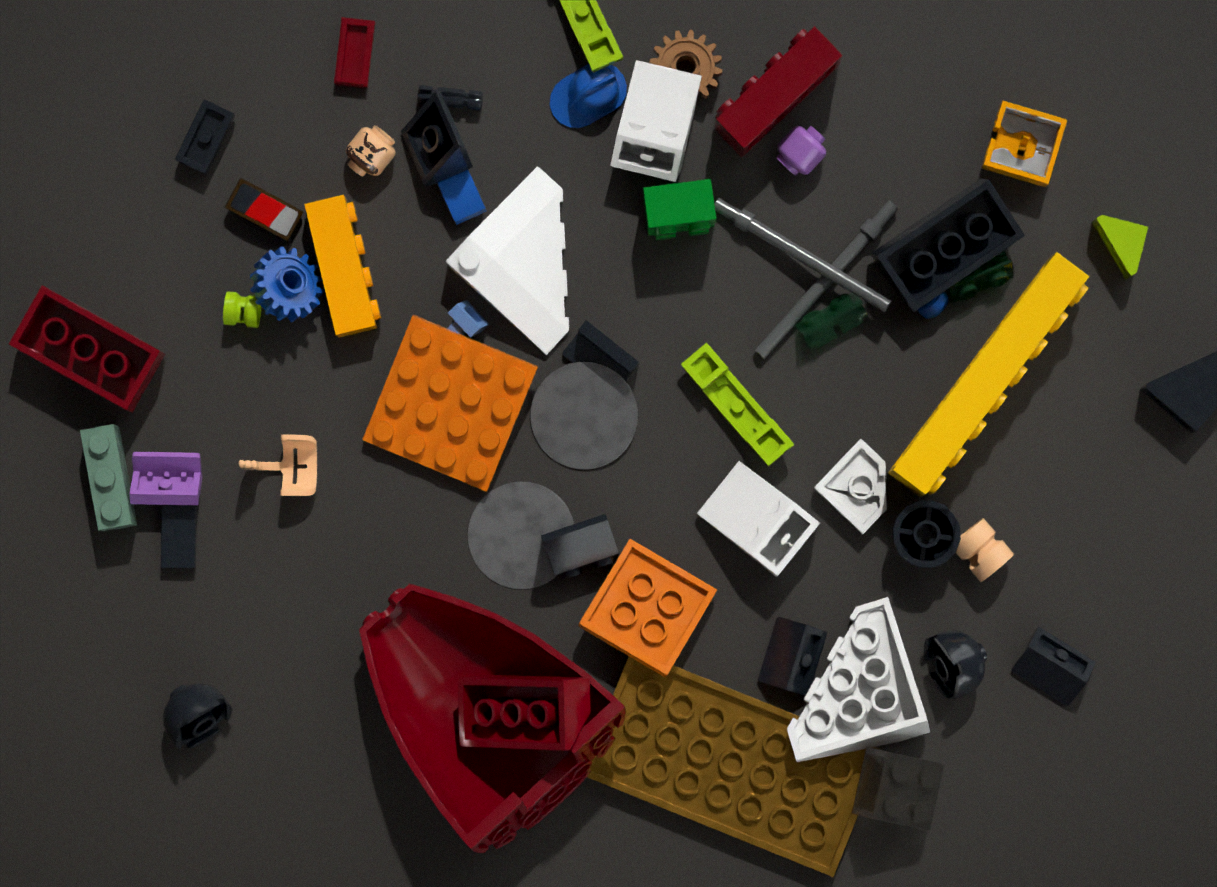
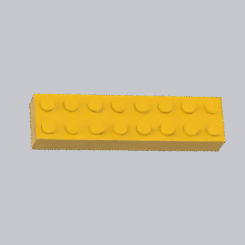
M1058 252L1052 255L889 470L888 474L919 497L927 493L930 495L934 494L946 479L942 475L947 466L950 468L955 467L967 451L962 447L967 439L970 441L976 439L987 423L982 420L988 412L990 414L996 412L1005 401L1007 395L1003 391L1009 385L1012 388L1028 369L1023 365L1027 359L1032 361L1034 358H1037L1047 345L1048 341L1044 339L1045 335L1048 332L1052 334L1054 331H1057L1068 317V314L1064 312L1068 305L1073 307L1084 296L1089 288L1084 283L1090 276Z

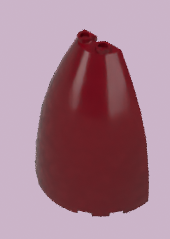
M409 583L404 589L399 588L391 594L387 601L390 605L382 613L378 611L370 613L364 619L363 626L359 629L369 674L383 716L403 758L437 809L461 839L476 853H485L489 848L488 845L491 844L498 849L513 841L517 834L516 831L521 827L529 830L539 823L592 772L590 770L591 761L595 756L597 758L603 757L616 738L612 735L615 726L619 728L623 725L626 714L625 706L585 670L534 633L494 612L456 597ZM479 675L590 677L591 713L570 750L460 746L458 678Z

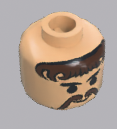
M375 125L372 129L368 127L361 128L346 148V154L351 159L348 166L362 177L366 173L373 176L380 175L395 156V149L393 147L395 141L385 131Z

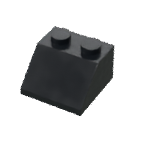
M606 514L541 535L554 575L562 574L563 580L582 574V566L594 563L596 569L614 563L613 556L619 554Z

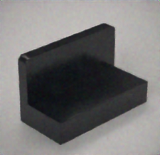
M587 320L581 325L577 335L563 351V356L572 363L593 362L601 364L618 373L625 381L639 365V361Z
M777 617L758 680L806 696L812 685L828 632L803 623Z
M1038 626L1032 634L1025 651L1013 665L1012 672L1068 706L1086 685L1096 662Z

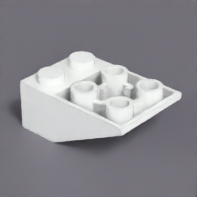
M636 60L610 166L676 182L684 160L702 76Z
M738 461L697 513L775 577L781 573L820 524V522L740 461Z

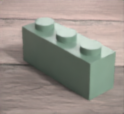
M111 424L80 430L98 531L105 532L136 526L137 520L134 504H130V482L119 426Z

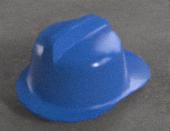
M588 64L566 76L555 85L550 95V108L553 116L559 123L567 127L581 128L613 112L621 106L626 97L627 84L624 75L613 65L592 72Z

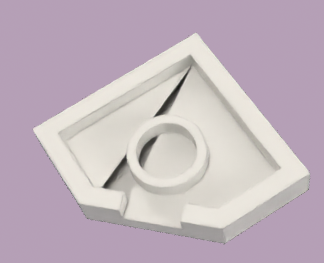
M860 439L814 487L819 494L862 534L887 510L885 461Z

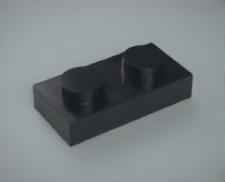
M204 99L175 160L207 175L236 115Z

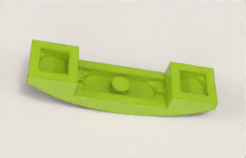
M559 0L592 72H596L624 59L596 0Z
M707 342L681 364L707 398L768 467L794 446L790 438L767 415Z

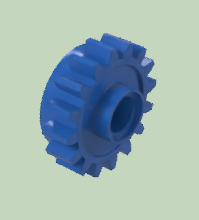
M284 247L278 248L275 252L272 250L268 251L254 264L256 271L250 275V279L254 281L253 287L250 290L255 293L256 304H260L265 309L267 315L277 316L279 321L285 317H288L290 322H294L299 317L303 319L320 304L317 298L324 293L323 289L317 287L323 281L321 276H315L314 271L318 268L317 264L309 266L306 263L309 257L307 254L301 258L297 257L296 248L291 249L288 253H286Z

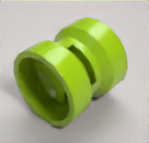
M227 291L223 308V324L234 326L237 323H244L247 327L258 328L261 305L256 304L255 294L245 297L240 296L237 292Z

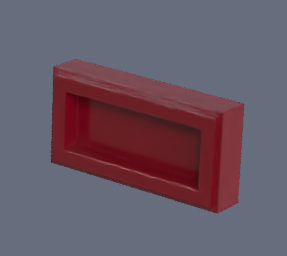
M342 17L334 78L335 85L368 89L375 21Z

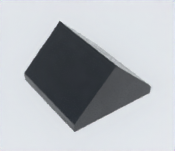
M435 91L401 130L424 186H431L473 168L441 91Z

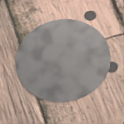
M593 362L571 363L558 368L547 376L534 395L530 414L534 436L543 451L556 462L575 469H594L617 459L631 443L638 422L637 404L629 385L612 369Z
M531 482L508 483L489 492L476 506L468 527L469 549L478 568L492 581L513 589L535 588L548 583L557 576L554 575L541 535L573 525L574 521L566 504L550 489Z

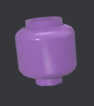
M795 126L778 143L777 151L779 155L776 158L795 176L798 173L803 175L809 174L826 156V149L822 145L826 139L813 126H810L807 130L802 126Z

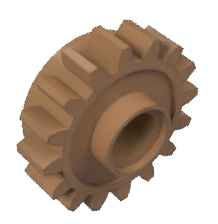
M679 30L675 31V40L673 41L664 36L663 44L665 47L655 46L653 52L659 57L652 58L649 61L651 64L676 69L677 64L683 60L692 62L695 66V71L692 74L702 76L698 95L701 94L705 99L709 97L708 87L714 89L718 87V83L713 79V76H722V69L715 67V65L722 62V57L712 55L716 49V44L713 43L706 46V35L704 34L698 40L694 39L693 30H689L687 37L683 38Z

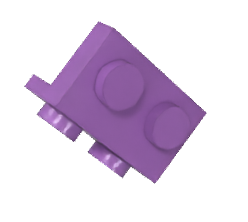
M133 452V476L129 493L130 504L198 505L202 484L201 457L199 453Z

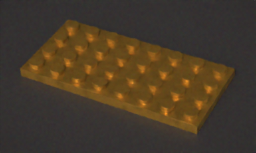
M628 657L613 694L625 706L624 723L621 727L617 728L615 726L612 735L616 739L607 753L601 758L595 756L591 761L590 770L592 772L587 777L834 877L884 750L871 747L797 762L787 728L793 718L798 720L800 716L674 665L665 678L635 659Z

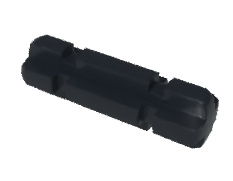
M421 85L418 88L417 101L419 104L424 105L435 91H441L447 107L463 109V106H467L468 109L480 110L483 105V93L481 91L469 90V93H467L464 89L445 87L433 89V86Z

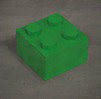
M711 179L643 188L648 236L655 235L656 240L675 238L676 232L689 231V236L707 234L710 228L715 227L716 212Z

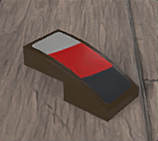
M242 178L237 182L224 208L285 241L289 240L303 214V211Z

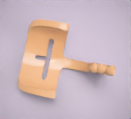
M281 435L283 445V459L281 462L239 461V467L244 470L281 471L283 482L280 496H309L316 492L317 441L312 436ZM294 448H297V464L307 465L305 469H297L296 484H293Z

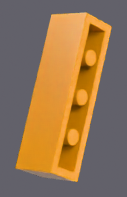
M340 195L304 204L336 336L340 338L377 329L376 320L381 319V313L377 299L371 300L368 287L374 285L369 267L363 268L360 255L366 254L361 234L355 235L352 222L358 221L354 202L347 203L346 197Z

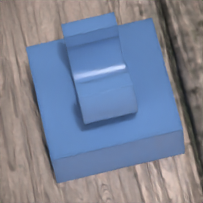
M467 300L457 303L448 312L455 321L447 329L461 335L467 333L470 338L480 334L489 325Z

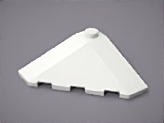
M537 166L446 260V263L543 353L548 355L569 332V317H565L564 297L568 296L566 270H563L562 250L565 249L564 223L560 222V202H563V189Z
M888 597L855 607L850 616V620L853 623L844 638L838 637L827 657V661L830 662L821 679L815 678L804 698L807 705L798 720L793 718L789 724L787 731L797 762L896 743L930 733L928 720Z

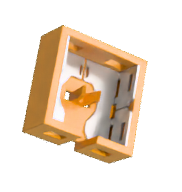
M1002 101L992 131L998 133L996 139L991 138L988 142L981 168L1046 187L1050 181L1067 119ZM1018 150L1024 151L1023 156L1017 154Z

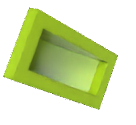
M1105 215L1097 217L1092 221V224L1125 279L1130 278L1137 273L1148 226Z

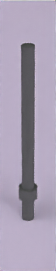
M718 198L715 202V211L733 221V226L745 233L747 230L884 313L891 304V300L755 219L756 215L746 209L741 211L721 198Z
M888 200L872 219L868 218L860 226L861 232L831 265L843 272L870 240L875 241L883 232L881 228L896 213L898 207ZM821 275L759 344L755 352L765 359L833 281Z

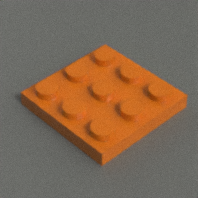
M629 539L579 622L578 627L666 678L716 594L717 589Z

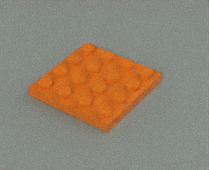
M413 315L362 440L487 492L538 366Z

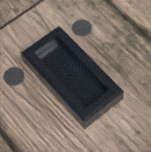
M162 505L161 568H196L197 505Z

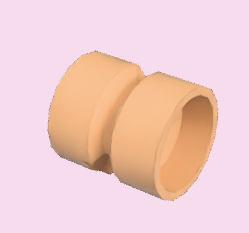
M984 518L961 535L956 551L961 560L968 559L970 561L969 569L980 582L992 575L1014 555L1003 540H995L996 532Z

